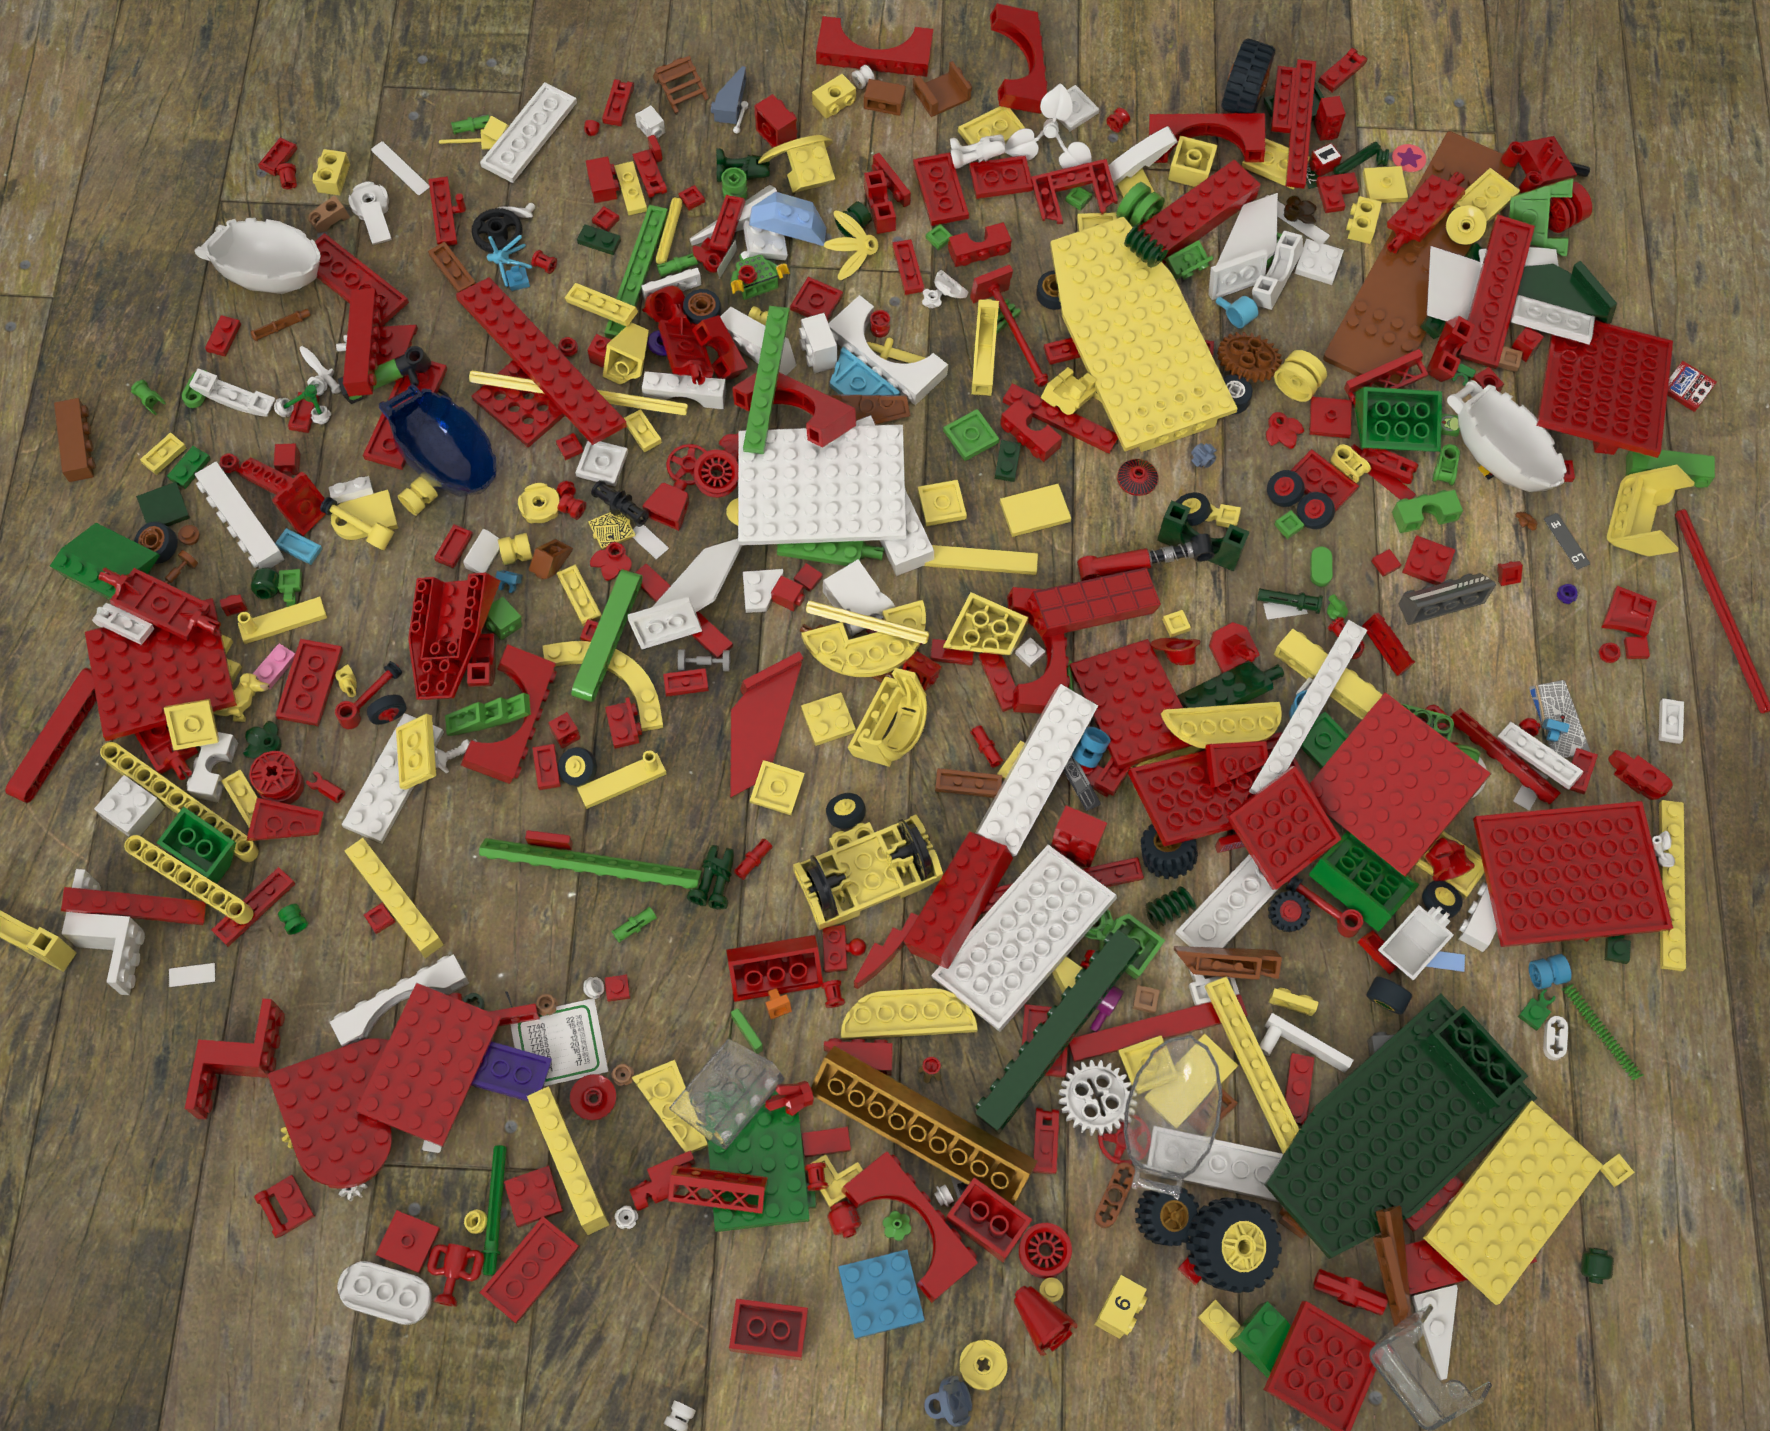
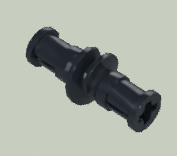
M599 480L593 486L591 495L595 498H600L605 504L610 506V512L614 516L622 514L634 521L637 527L643 526L648 520L649 512L637 507L632 502V495H626L625 490L622 489L617 492L606 486V483L602 480Z

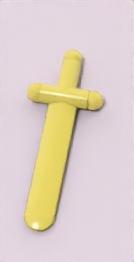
M891 337L886 339L884 346L867 342L871 350L881 353L880 357L885 360L890 357L906 363H915L925 359V357L892 348L894 341Z

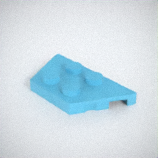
M841 348L839 360L836 363L834 374L830 380V387L841 395H900V391L846 348Z

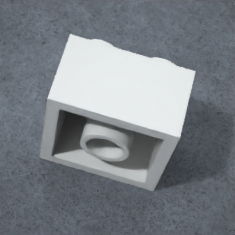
M822 313L801 319V328H799L801 339H799L802 351L806 350L808 367L812 366L814 374L835 368L837 363V344L825 314Z
M123 775L94 810L104 820L130 837L133 835L141 836L165 807L155 796Z

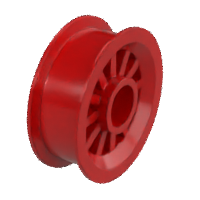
M718 449L707 451L695 463V484L703 494L709 497L720 498L727 496L734 491L738 484L739 465L736 459L726 451ZM718 470L722 475L714 477L711 473Z
M1039 1223L1030 1227L1023 1235L1019 1244V1259L1022 1266L1031 1275L1042 1279L1053 1278L1062 1273L1072 1256V1244L1068 1235L1062 1228L1051 1223ZM1039 1234H1042V1241L1038 1236ZM1046 1234L1050 1235L1049 1240H1046ZM1053 1236L1057 1239L1055 1242H1052ZM1042 1245L1049 1246L1051 1255H1041L1039 1247ZM1029 1254H1035V1256L1030 1258ZM1039 1259V1262L1036 1265L1033 1261ZM1048 1261H1050L1053 1267L1049 1268ZM1042 1262H1044L1045 1268L1040 1267Z

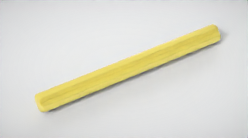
M808 601L806 606V612L923 644H926L929 639L928 631L814 601Z

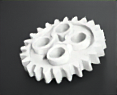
M1090 1060L1089 1067L1084 1062H1081V1070L1074 1066L1072 1069L1074 1075L1066 1074L1068 1081H1062L1061 1086L1065 1089L1059 1091V1095L1064 1096V1098L1059 1100V1104L1066 1105L1062 1108L1061 1112L1069 1113L1066 1121L1073 1119L1075 1121L1073 1128L1081 1125V1133L1086 1128L1090 1129V1136L1093 1135L1095 1130H1098L1099 1135L1102 1136L1104 1129L1111 1134L1112 1126L1120 1129L1119 1121L1126 1123L1127 1118L1124 1114L1130 1115L1132 1112L1127 1106H1133L1134 1101L1128 1099L1134 1094L1133 1091H1127L1131 1086V1082H1123L1127 1075L1119 1076L1120 1068L1112 1071L1111 1063L1103 1067L1102 1060L1099 1061L1098 1066H1095L1093 1060ZM1087 1079L1091 1080L1095 1095L1097 1097L1101 1096L1099 1105L1096 1099L1092 1100L1093 1090ZM1105 1079L1108 1082V1086L1102 1088L1098 1086L1096 1080ZM1083 1087L1086 1089L1087 1094L1080 1096L1076 1093L1075 1088ZM1107 1100H1114L1117 1103V1108L1110 1109L1106 1106L1105 1102ZM1100 1107L1102 1108L1103 1112L1105 1113V1115H1106L1105 1117H1103V1116L1101 1115V1113H1100ZM1092 1108L1095 1110L1096 1116L1088 1117L1084 1110Z

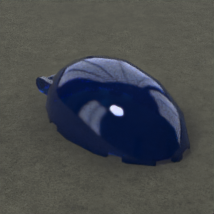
M411 384L404 392L386 402L382 401L379 403L380 410L388 418L395 447L406 463L432 486L463 497L483 493L495 479L496 456L492 452L488 436L475 418L463 407H459L452 402L451 398L445 395L440 396L433 393L430 389H422L420 391L414 384Z

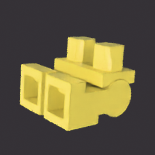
M1069 367L1047 384L1041 396L1043 400L1053 407H1060L1061 411L1067 415L1073 414L1096 393L1094 384L1097 381L1089 373L1078 380L1073 376L1074 371Z

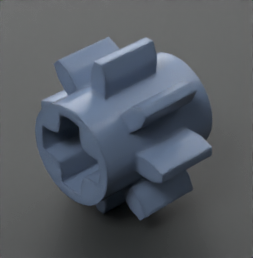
M1200 443L1192 450L1191 454L1194 458L1191 461L1197 467L1200 466L1202 468L1204 466L1208 468L1215 462L1216 456L1214 453L1217 450L1211 444L1208 445L1206 443L1204 445Z

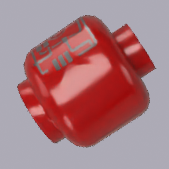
M848 1201L831 1206V1211L828 1213L827 1218L832 1232L838 1236L843 1235L844 1239L856 1235V1229L862 1224L856 1207L853 1204H849Z

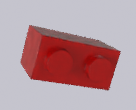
M608 156L586 160L594 203L616 200V191L620 190L618 180H613V176L616 175L614 164H610Z

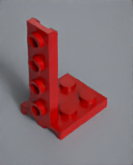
M251 457L245 460L241 467L236 470L242 478L276 495L272 502L299 535L304 536L326 515L320 511L321 504L325 498L305 473L300 472L293 479Z

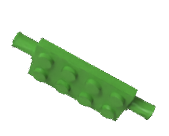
M864 541L777 544V555L843 566H848L856 560L861 561L864 557L882 560L884 547L866 545Z

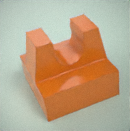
M777 988L768 991L770 1001L765 1003L771 1020L792 1012L787 994L780 996Z

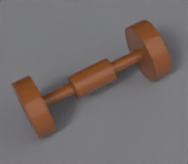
M181 550L178 554V557L183 562L177 568L174 567L165 577V583L171 584L181 574L180 570L185 565L192 569L198 565V562L186 551Z

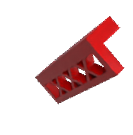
M1415 350L1346 381L1344 390L1349 399L1352 400L1353 407L1355 408L1356 400L1353 393L1363 387H1372L1374 383L1378 382L1384 384V388L1391 386L1390 388L1401 389L1428 377V372L1421 361L1423 358L1421 350ZM1415 365L1418 366L1421 374L1416 376L1407 373L1409 368ZM1397 374L1403 376V380L1401 383L1395 384L1389 382L1390 377Z
M674 1165L670 1175L668 1201L762 1214L768 1177ZM675 1184L684 1185L689 1190V1193L685 1196L676 1195ZM701 1188H707L713 1195L706 1199L702 1198L697 1191ZM729 1191L735 1195L736 1199L732 1202L725 1201L721 1194ZM749 1194L759 1195L758 1205L748 1204L744 1197Z

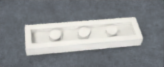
M1512 722L1497 737L1510 750L1568 790L1583 774V770Z

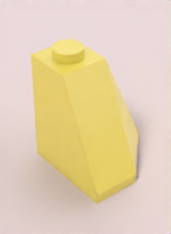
M631 322L628 327H625L607 344L603 370L604 378L617 384H623L630 379H635L642 375L649 330Z

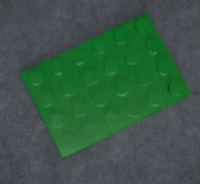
M777 1085L704 1093L710 1170L768 1177L762 1214L713 1207L715 1232L810 1221L799 1112L791 1116L786 1113V1106L772 1111L765 1107L766 1100L778 1094L776 1092ZM725 1191L721 1194L725 1201L732 1202L736 1199L732 1192ZM749 1194L744 1199L748 1204L758 1205L759 1195Z

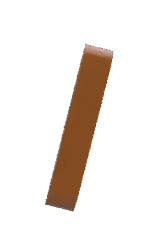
M1121 1163L1114 1170L1094 1215L1096 1224L1101 1228L1111 1227L1118 1217L1136 1176L1135 1169L1131 1164ZM1127 1169L1128 1175L1131 1178L1126 1177L1122 1186L1114 1184L1113 1181L1118 1183L1121 1178L1119 1171ZM1112 1189L1119 1190L1122 1195L1121 1200L1118 1202L1112 1201L1108 1195L1109 1191ZM1108 1205L1112 1206L1109 1217L1112 1220L1101 1221L1102 1216L1099 1213H1104Z

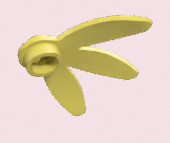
M836 210L834 211L836 220L855 237L835 238L824 243L825 248L834 251L846 252L856 250L838 273V279L843 280L859 269L867 255L877 252L878 241L874 236L866 235L862 227L852 217Z

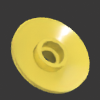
M1460 206L1453 210L1447 219V233L1458 244L1468 245L1475 243L1485 233L1486 218L1483 212L1475 206ZM1465 223L1470 225V228L1467 230L1462 227Z

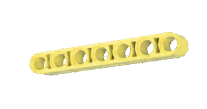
M138 835L130 836L126 840L124 847L130 855L236 923L246 924L252 919L253 910L249 905ZM242 908V911L236 915L237 911Z

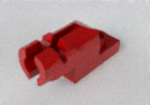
M691 1150L648 1168L647 1171L651 1180L647 1181L646 1179L629 1189L637 1211L649 1207V1197L656 1204L669 1198L670 1175L674 1165L692 1167L691 1165L696 1164ZM675 1184V1194H677L681 1189L679 1185Z

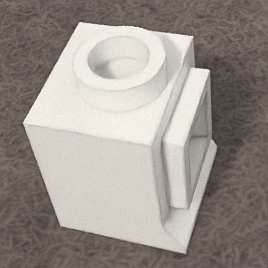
M652 106L635 114L637 127L641 129L647 138L651 135L659 138L665 133L664 120Z

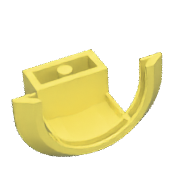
M823 135L803 137L781 144L767 151L758 161V163L768 162L774 157L787 152L792 171L787 174L792 193L825 186L835 180L826 150L833 143V140Z

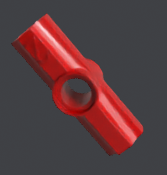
M1322 1269L1318 1270L1313 1282V1290L1334 1297L1343 1305L1353 1308L1360 1307L1380 1316L1383 1315L1388 1303L1386 1294L1364 1286L1363 1282L1350 1277H1340Z

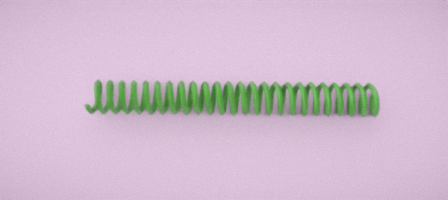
M1574 984L1562 988V990H1565L1564 994H1568L1567 998L1571 997L1570 1001H1574L1573 1005H1577L1576 1009H1579L1578 1012H1583L1581 1016H1585L1584 1020H1588L1587 1024L1592 1023L1590 1027H1594L1593 1031H1597L1596 1035L1601 1034L1599 1039H1602L1603 1043L1606 1042L1604 1046H1609L1607 1050H1611L1610 1054L1615 1053L1613 1057H1618L1616 1061H1621L1619 1065H1623L1622 1069L1627 1068L1625 1073L1630 1072L1628 1076H1633L1631 1080L1644 1076V1074L1638 1075L1641 1070H1637L1638 1066L1633 1067L1635 1063H1630L1632 1059L1626 1060L1629 1055H1625L1626 1051L1621 1052L1623 1047L1618 1048L1620 1046L1619 1043L1614 1045L1617 1040H1613L1614 1036L1609 1037L1611 1032L1605 1034L1608 1029H1604L1606 1025L1600 1026L1603 1021L1596 1023L1600 1017L1595 1018L1597 1014L1591 1015L1594 1010L1587 1012L1591 1009V1006L1586 1007L1588 1002L1582 1004L1585 999L1580 1000L1582 995L1577 996L1580 991L1573 993L1577 990V988L1571 989Z

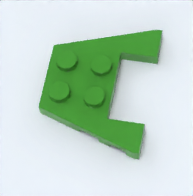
M1573 178L1511 196L1509 218L1535 226L1530 245L1556 249L1558 254L1567 256L1568 237H1547L1550 198L1572 197Z

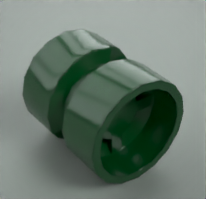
M859 201L849 206L847 211H843V213L852 217L862 228L872 221L870 212ZM835 218L839 231L845 237H853Z

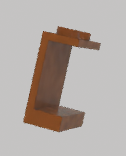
M953 61L949 62L948 73L926 83L920 75L913 78V92L931 117L971 100L972 85L968 80L966 81L962 70Z

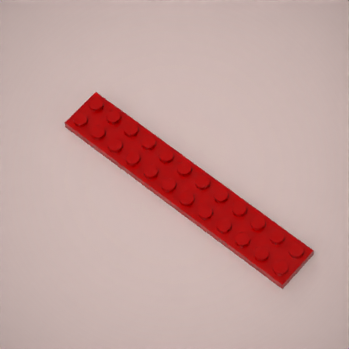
M490 277L456 293V299L592 445L627 427L626 420Z

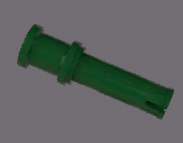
M1259 588L1257 601L1293 606L1298 611L1304 609L1315 611L1316 614H1320L1323 599L1322 595L1315 597L1305 595L1304 592L1297 595Z

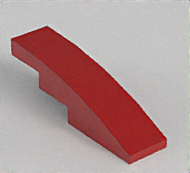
M911 912L901 931L893 927L883 946L874 943L854 980V988L859 989L893 960L905 945L903 941L917 920L918 915Z

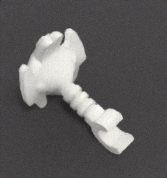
M464 740L461 746L447 751V753L439 750L434 745L436 768H440L445 773H448L446 762L448 759L464 754L470 743L469 740Z

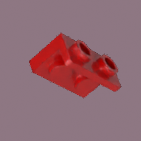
M629 697L625 698V703L605 707L614 749L640 743L638 737L642 735L640 722L635 723L634 716L638 715L635 703L631 704Z

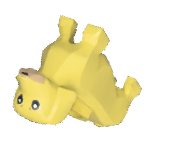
M243 674L240 677L237 688L234 690L237 706L213 712V714L219 716L233 715V721L245 722L246 717L243 715V712L251 705L252 696H255L256 692L267 691L269 684L259 681V678L254 674Z

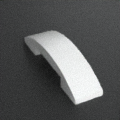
M197 369L189 384L195 391L220 404L253 415L268 416L276 400L274 397L256 391L254 394L218 380L217 375L201 369Z

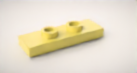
M633 161L614 165L628 216L646 212L647 206Z

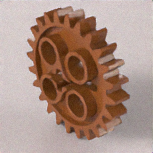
M1235 332L1234 336L1229 334L1228 338L1224 337L1217 351L1219 355L1218 360L1221 361L1220 365L1226 366L1225 371L1231 370L1232 376L1237 374L1239 375L1238 379L1245 377L1246 381L1252 379L1254 383L1257 382V379L1261 382H1264L1265 378L1270 381L1271 377H1274L1275 372L1281 366L1282 359L1280 358L1282 355L1278 353V348H1273L1274 343H1267L1268 339L1261 340V335L1254 337V334L1251 333L1248 336L1245 332L1242 335Z

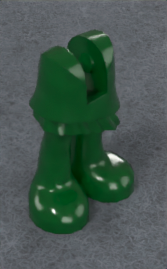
M716 148L717 182H722L721 176L725 170L734 167L742 168L741 170L745 172L747 181L770 176V161L758 163L762 156L752 154V156L748 155L745 158H727L723 149Z
M712 845L703 861L704 873L698 889H691L687 894V899L697 905L706 906L711 882L715 875L717 877L708 905L713 909H727L729 902L723 895L725 883L731 882L734 850L726 848L723 859L717 858L719 846Z

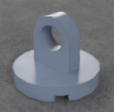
M958 1376L945 1377L940 1383L939 1392L929 1395L925 1400V1411L933 1419L945 1417L953 1427L966 1425L970 1421L971 1416H968V1411H972L971 1396L966 1384L960 1382ZM934 1399L940 1402V1412L934 1409Z

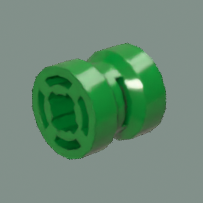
M298 904L288 905L278 912L280 921L285 923L284 928L288 935L297 934L308 926L306 918L301 916V909Z

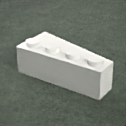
M730 307L720 316L736 347L759 364L765 325ZM785 337L779 372L787 375L797 365L789 339Z

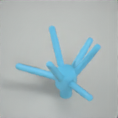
M522 235L517 236L502 250L497 249L491 236L488 237L494 252L487 255V260L499 264L505 287H508V281L503 266L504 263L521 267L525 266L529 269L532 268V265L509 259L510 254L526 247L525 244H521L510 249L522 238Z

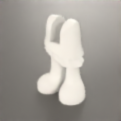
M1003 135L985 136L979 142L968 146H962L958 139L950 138L951 155L955 169L961 168L977 159L979 162L982 160L987 161L992 157L1005 153V139Z

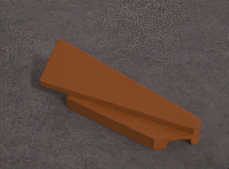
M1174 946L1176 954L1195 975L1227 976L1260 980V975L1279 979L1282 957L1275 950Z
M1394 1206L1376 1211L1381 1235L1374 1236L1373 1241L1394 1328L1400 1329L1412 1325L1402 1209L1401 1206Z

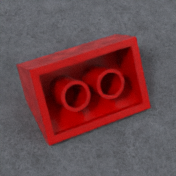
M975 1177L946 1217V1221L1003 1263L1032 1221L1030 1217Z

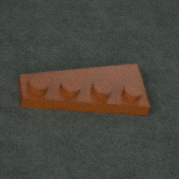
M826 394L854 407L856 421L871 416L876 425L911 416L907 396Z

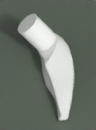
M529 203L525 208H498L508 209L518 217L530 218L533 217L532 212L535 209V205Z

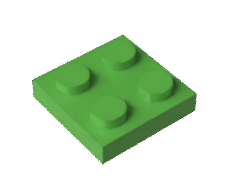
M978 409L943 427V432L964 461L999 443L998 436Z

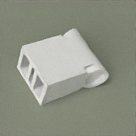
M859 560L854 561L823 580V593L833 607L878 619L883 618L882 611L895 608L894 603L885 594L880 592V589ZM846 623L851 637L866 629Z

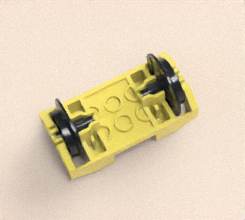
M913 815L906 820L899 819L897 824L816 857L811 855L810 859L804 862L793 864V872L805 894L819 930L841 924L860 916V911L898 895L900 898L906 897L941 880L943 872L938 856L933 849V845L928 840V834L925 835L926 830L917 815ZM930 868L931 872L927 876L926 869ZM829 909L836 917L824 918L822 911L824 912Z

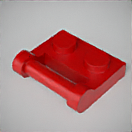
M293 1175L254 1196L257 1204H260L273 1228L272 1233L275 1238L287 1234L315 1217ZM273 1196L277 1198L288 1219V1222L285 1224L281 1223L269 1201Z

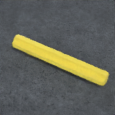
M674 197L671 201L656 256L657 264L667 262L682 208V199Z

